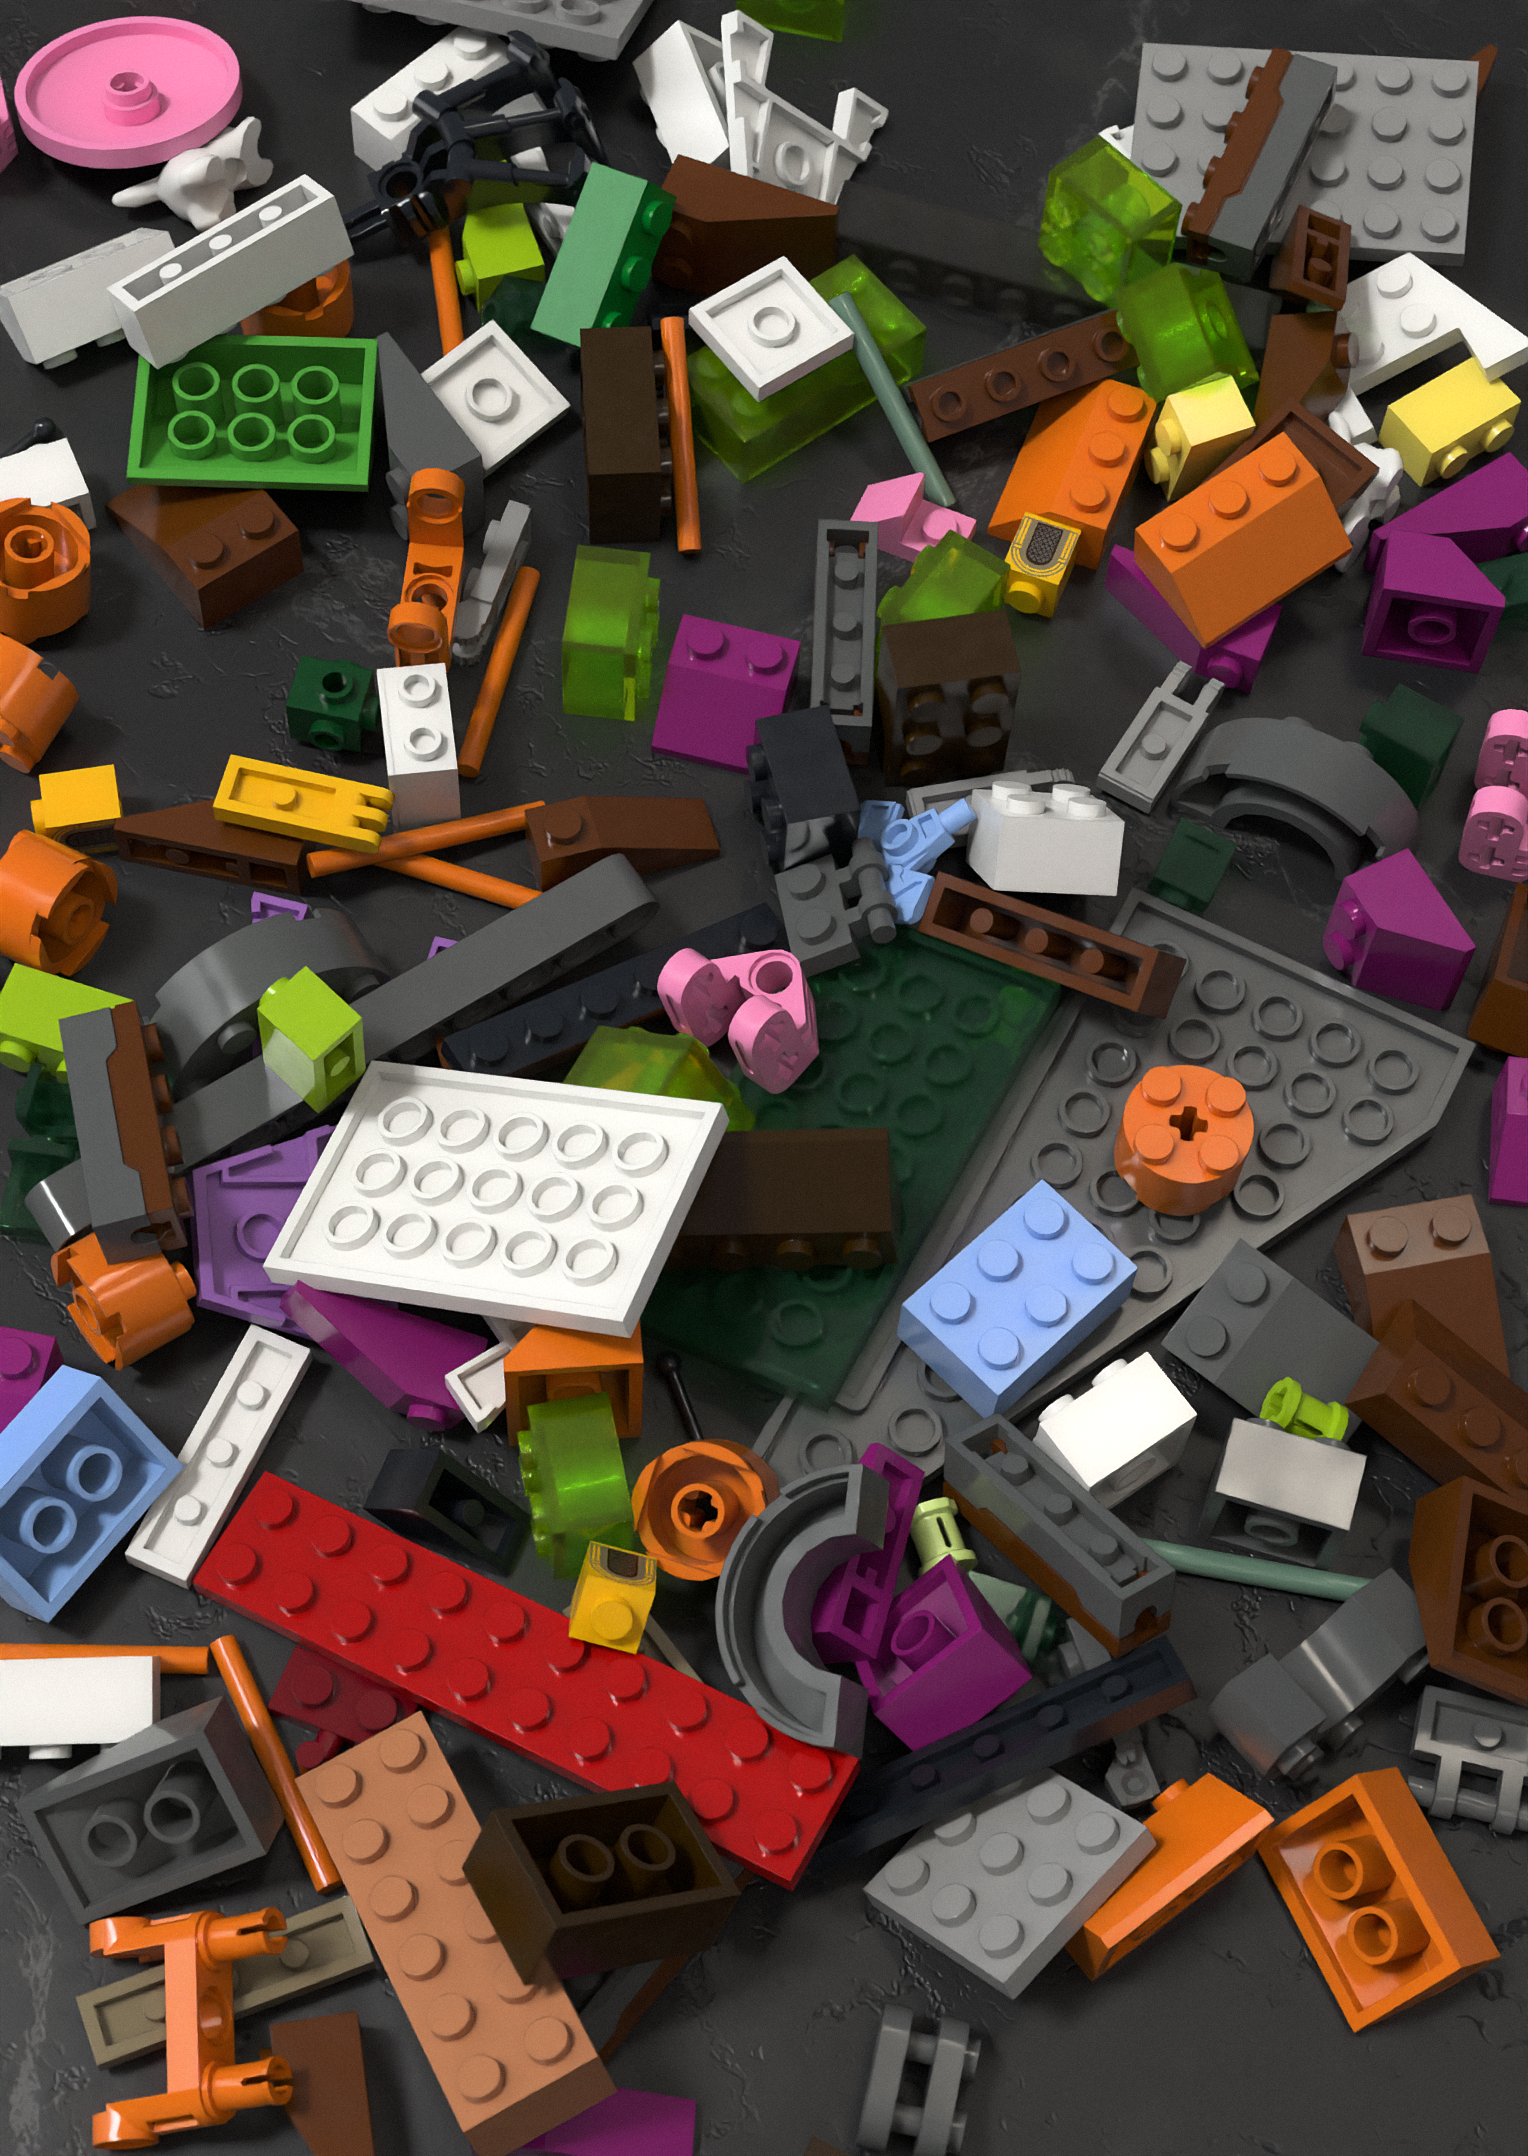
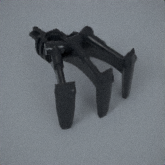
M511 30L507 32L511 43L506 52L510 63L477 80L470 78L439 95L430 90H423L418 93L413 101L412 111L414 115L422 120L410 131L407 148L402 153V158L396 162L392 160L383 165L382 169L367 174L376 199L341 216L351 246L390 228L400 245L405 248L411 242L417 239L422 240L430 236L432 231L444 229L453 221L467 214L499 205L549 203L576 208L592 163L595 162L612 168L580 89L573 86L565 78L558 79L562 87L560 88L550 68L548 52L540 48L534 39L519 30ZM531 93L543 109L542 111L506 117L504 114L493 115L510 102ZM576 142L578 146L576 147L575 157L570 160L568 173L518 168L515 163L501 162L518 153L544 145Z

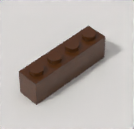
M939 871L917 930L1135 1012L1161 1019H1166L1187 961V959Z

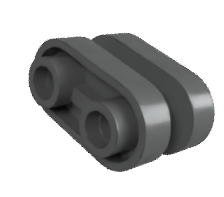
M885 2002L855 2146L884 2153L889 2133L893 2131L915 2137L912 2156H945V2152L958 2155L964 2136L967 2110L955 2108L960 2080L973 2082L980 2053L981 2039L969 2036L970 2021L941 2015L936 2036L912 2031L911 2025L914 2008ZM904 2060L930 2065L921 2107L896 2102Z

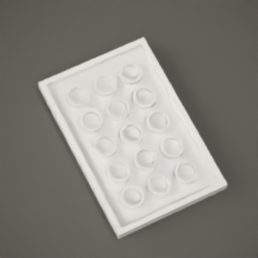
M372 1060L265 1260L263 1268L272 1283L294 1286L300 1280L317 1290L631 1338L730 1120L723 1103Z

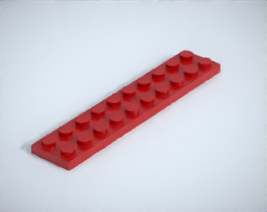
M267 1471L263 1473L191 1580L197 1593L595 1793L675 1781L719 1855L792 1892L861 1770L858 1758L850 1754L814 1747L788 1736L769 1725L757 1715L755 1708L638 1651L636 1654L568 1637L570 1618Z

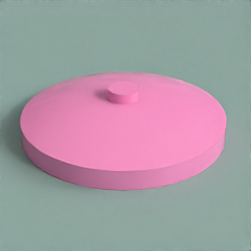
M151 16L106 20L64 34L33 55L21 70L14 89V99L20 125L31 143L44 153L58 160L74 165L103 169L133 168L168 161L185 150L199 148L216 137L233 120L240 107L243 95L238 60L227 42L200 25L173 18Z

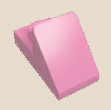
M919 472L868 485L850 521L878 522L879 550L953 578L975 534L977 520L923 500L925 473Z

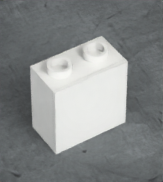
M445 663L377 669L389 790L395 794L394 804L391 809L394 834L461 819L458 767Z

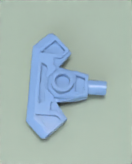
M965 797L941 813L936 808H933L910 820L902 819L905 808L895 801L867 800L860 805L861 814L858 838H871L875 843L876 851L880 852L885 858L888 878L884 884L886 891L894 896L898 911V917L894 923L911 925L922 918L935 882L934 877L927 875V873L934 867L937 858L955 842L952 835L978 818Z

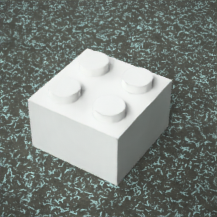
M995 781L993 782L992 790L973 789L971 806L978 818L969 823L965 862L993 890L1117 895L1125 822L1106 807L1105 801L1090 795L1089 788L1073 784L1053 785L1052 793L1029 792L1030 786L1024 783Z
M1148 1352L1129 1364L1124 1359L1111 1363L1092 1381L1094 1387L1076 1400L1068 1394L1049 1405L1038 1418L1041 1423L1039 1424L1036 1437L1032 1440L1039 1449L1108 1510L1179 1463L1198 1415Z

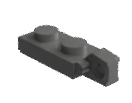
M1070 1618L1066 1620L1064 1635L1066 1643L1058 1645L1057 1648L1068 1680L1112 1660L1108 1650L1075 1619ZM1138 1725L1094 1745L1096 1748L1107 1745L1112 1763L1105 1776L1104 1784L1121 1812L1148 1804L1161 1794L1143 1748V1737Z

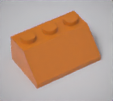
M1105 377L1042 400L989 523L987 534L1013 542L1026 511L1080 529L1081 535L1075 564L1098 571L1152 437L1161 395Z
M1284 431L1135 529L1134 562L1204 649H1207L1352 553V545L1321 476Z
M640 1319L631 1338L536 1324L503 1359L509 1447L642 1437L643 1352Z
M1398 1767L1355 1774L1269 1830L1257 1848L1354 2033L1452 1987L1501 1957Z
M1209 1772L1191 1786L1185 1778H1182L1162 1792L1152 1803L1157 1812L1142 1823L1148 1827L1157 1845L1064 1945V1948L1090 1981L1093 1982L1252 1858L1274 1822L1268 1811Z

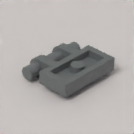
M858 838L851 844L850 848L853 857L850 859L849 865L840 869L831 853L774 875L790 950L798 959L805 978L861 958L857 943L859 938L871 934L875 942L888 943L897 934L894 925L898 917L895 898L890 892L886 891L884 884L888 878L885 858L880 852L876 851L875 843L871 838ZM862 894L858 906L849 908L847 899Z
M1425 1684L1419 1695L1409 1757L1435 1763L1436 1769L1433 1780L1409 1774L1405 1779L1418 1806L1426 1807L1428 1815L1450 1820L1452 1814L1488 1822L1489 1830L1511 1835L1514 1829L1528 1832V1803L1520 1802L1522 1785L1528 1786V1709ZM1461 1770L1497 1778L1495 1795L1458 1787Z

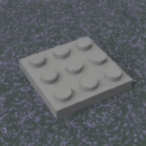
M1046 1767L924 1824L863 1888V1891L875 1908L1012 2000H1015L1157 1844L1147 1826Z

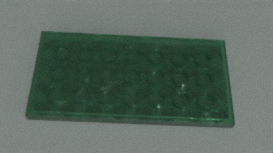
M894 923L897 934L892 941L877 943L872 939L871 934L859 938L857 943L861 958L806 978L815 1002L819 1054L792 1085L779 1094H771L748 1079L738 1062L714 1102L723 1103L730 1121L725 1131L888 1128L902 1193L899 1264H880L876 1268L867 1270L854 1269L846 1265H814L812 1268L803 1271L787 1270L780 1266H748V1268L738 1272H725L714 1267L682 1268L673 1273H660L640 1316L642 1335L828 1413L1062 998L1060 983L898 923Z

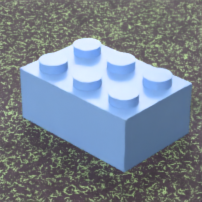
M1042 1179L902 1304L897 1336L981 1417L985 1419L996 1412L1002 1415L1128 1300L1138 1267Z
M62 1365L0 1434V1596L11 1607L47 1623L51 1621L184 1468L176 1457L99 1376Z

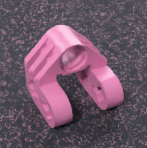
M1507 709L1494 713L1489 719L1474 777V784L1478 790L1473 796L1458 857L1463 867L1472 872L1522 883L1528 879V712Z
M685 948L673 955L663 967L658 979L657 991L674 1028L701 1047H709L715 1044L728 1031L729 1043L744 1075L769 1093L779 1094L785 1091L819 1054L814 998L800 963L792 953L784 950H766L712 959L710 961L692 948ZM787 987L782 992L772 994L775 990L779 988Z

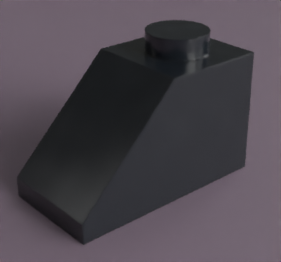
M390 1449L363 1507L365 1511L403 1538L496 1576L507 1575L532 1518L531 1515L441 1449Z

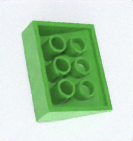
M220 334L190 350L183 359L166 364L159 369H156L139 354L126 476L127 484L368 492L379 428L381 399L378 340Z

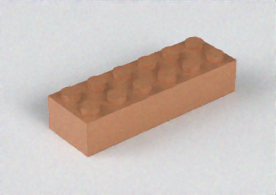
M421 1710L294 1779L457 2121L478 2156H505L618 2092L561 1980L524 1987L468 1882L462 1866L478 1838L482 1826Z

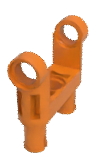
M440 468L419 470L411 478L407 502L409 550L401 602L390 611L387 638L394 646L396 667L445 663L447 675L451 665L465 568L462 523L465 484L457 474ZM425 494H438L446 498L438 499L434 497H429ZM420 596L422 597L423 603L415 602Z
M267 1907L261 1911L226 1917L212 1909L159 1920L144 1917H114L94 1921L90 1924V1956L104 1959L139 1957V1963L141 1964L165 1959L168 2093L106 2104V2112L97 2113L92 2116L93 2148L123 2150L153 2146L159 2143V2135L226 2124L236 2114L237 2110L271 2104L277 2106L286 2104L290 2100L293 2086L286 2085L275 2088L273 2086L274 2081L293 2079L290 2066L285 2058L279 2055L268 2057L266 2060L235 2065L232 1962L267 1954L277 1955L285 1950L288 1937L269 1938L268 1933L287 1930L285 1918L279 1909Z

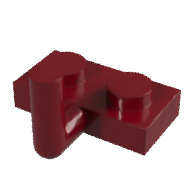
M297 1645L267 1706L270 1716L317 1734L315 1741H305L296 1749L295 1757L300 1776L338 1756L343 1744L353 1748L419 1712L422 1708V1705L318 1653Z

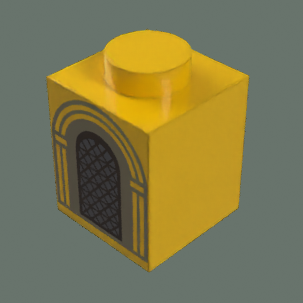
M1025 511L1002 566L997 600L1010 604L1016 610L1024 613H1037L1053 618L1075 565L1081 530Z
M114 764L39 775L42 799L31 801L35 834L48 836L85 855L118 850L113 828L116 819L124 817Z
M590 1540L571 1601L568 1637L636 1654L656 1593L657 1558Z

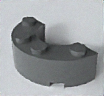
M1293 716L1286 717L1284 720L1257 717L1241 718L1222 723L1213 728L1200 742L1168 805L1222 829L1225 828L1231 819L1245 814L1265 815L1288 822L1309 834L1327 851L1335 865V879L1343 882L1344 877L1407 848L1415 857L1422 839L1418 811L1400 785L1373 761V755L1366 747L1356 742H1343L1329 734L1316 730L1306 720Z
M315 908L312 912L315 918L296 921L292 913L288 911L262 919L226 936L198 954L162 986L155 995L161 1006L151 1021L148 1016H143L142 1019L145 1025L156 1023L158 1026L166 1061L155 1063L157 1075L166 1074L174 1104L229 1073L235 1057L249 1047L260 1034L257 1014L260 999L265 991L280 978L287 977L290 980L302 968L307 966L348 1005L392 980L352 918L337 910Z
M844 1464L817 1470L792 1481L780 1489L782 1495L770 1503L758 1517L754 1514L751 1515L738 1533L725 1559L716 1595L715 1621L719 1650L725 1668L733 1685L740 1688L748 1702L755 1708L757 1715L782 1733L806 1744L828 1751L850 1754L862 1760L869 1689L841 1675L832 1673L824 1666L812 1641L811 1612L818 1589L834 1568L857 1554L883 1550L890 1481L864 1464Z
M1390 1567L1353 1593L1327 1621L1281 1660L1278 1661L1271 1653H1268L1227 1682L1210 1705L1207 1717L1265 1782L1274 1780L1282 1774L1284 1776L1288 1775L1293 1781L1298 1780L1324 1756L1325 1753L1320 1749L1323 1744L1327 1743L1333 1751H1336L1364 1726L1365 1723L1358 1715L1396 1680L1400 1678L1407 1686L1430 1667L1415 1592Z

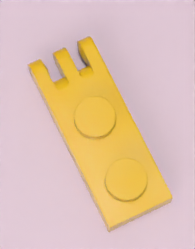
M231 754L213 804L215 820L374 854L378 852L382 837L376 832L385 831L389 819L388 815L383 811H390L392 809L395 794L383 787Z

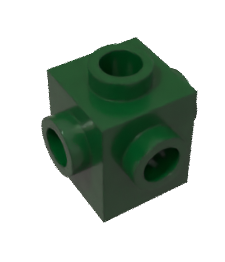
M304 655L301 656L285 705L290 739L310 742L326 751H340L343 749L361 753L367 732H377L381 722L379 695H376L374 671L362 668L357 663L348 660H336L333 662Z

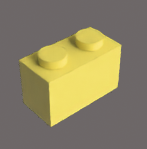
M1471 357L1388 405L1377 441L1385 449L1394 448L1400 453L1403 460V469L1422 488L1440 476L1444 479L1454 476L1466 465L1469 459L1485 450L1491 453L1501 448L1514 433L1513 424L1522 401L1499 377L1488 382L1474 358Z
M1232 375L1167 396L1144 453V463L1149 478L1154 484H1160L1168 502L1182 498L1195 490L1253 433L1256 424Z

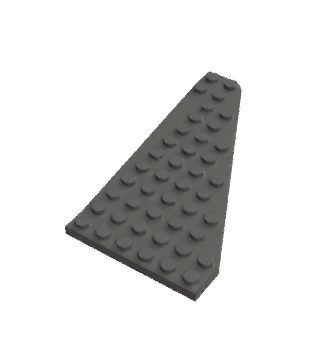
M1132 887L1109 931L1187 959L1166 1019L1138 1013L1079 990L1071 989L901 1233L899 1264H880L809 1367L799 1375L767 1421L752 1451L758 1454L776 1473L780 1490L792 1481L811 1472L832 1466L858 1464L869 1445L880 1442L925 1472L921 1485L922 1488L944 1472L945 1439L984 1418L897 1336L902 1304L1040 1180L1043 1179L1131 1260L1138 1267L1128 1300L1002 1414L1012 1425L1193 1301L1240 1237L1261 1253L1431 1137L1476 1044L1140 889ZM1193 1065L1207 1068L1224 1077L1234 1078L1242 1084L1246 1091V1100L1252 1112L1254 1122L1253 1140L1235 1188L1226 1198L1224 1196L1219 1201L1211 1204L1208 1210L1195 1215H1169L1147 1207L1136 1198L1137 1192L1131 1188L1124 1178L1123 1181L1121 1180L1115 1167L1114 1144L1128 1097L1135 1086L1143 1079L1144 1075L1150 1069L1157 1066Z

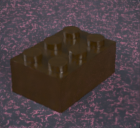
M651 326L580 328L581 415L590 544L660 542L661 518H670L672 516L670 486L673 479L671 446L667 447L666 435L669 434L668 400L664 398L663 386H665L664 350H653Z
M1006 609L883 625L872 713V732L885 787L896 785L920 787L934 780L960 776L971 779L988 776L993 772L1004 770L1022 672Z
M675 1781L492 1810L462 1866L468 1882L524 1987L708 1951L741 1896V1892Z

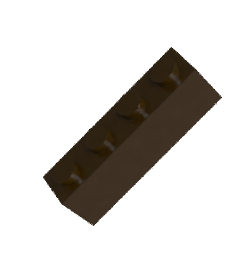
M888 1128L725 1131L661 1273H673L682 1268L714 1267L725 1272H738L748 1268V1266H780L787 1270L803 1271L812 1268L814 1265H846L854 1269L867 1270L876 1268L880 1264H899L902 1193Z

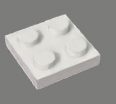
M785 256L689 309V325L757 402L853 348V331Z
M493 319L420 374L481 453L483 479L563 418L571 406Z

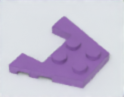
M325 1125L307 1131L304 1136L274 1146L268 1144L192 1170L187 1177V1183L194 1208V1216L190 1217L194 1280L197 1293L196 1306L315 1341L279 1308L282 1295L291 1285L272 1283L263 1268V1264L337 1125L331 1127ZM365 1298L399 1310L398 1302Z

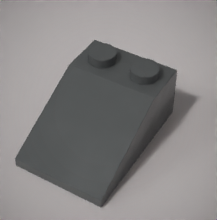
M388 332L377 336L390 467V471L386 473V481L393 497V507L389 508L391 521L398 534L404 540H408L407 502L412 475L422 469L440 468L457 474L464 481L465 494L462 508L464 537L485 526L482 455ZM425 494L429 497H434L438 499L446 498L438 494Z
M1240 1237L1160 1344L1259 1418L1263 1401L1276 1382L1283 1380L1285 1377H1290L1299 1382L1303 1392L1325 1404L1336 1401L1343 1405L1378 1347L1379 1342ZM1348 1409V1425L1341 1439V1442L1345 1444L1363 1422L1350 1409Z
M224 1695L160 1720L20 1797L15 1803L78 1926L266 1855L286 1817Z

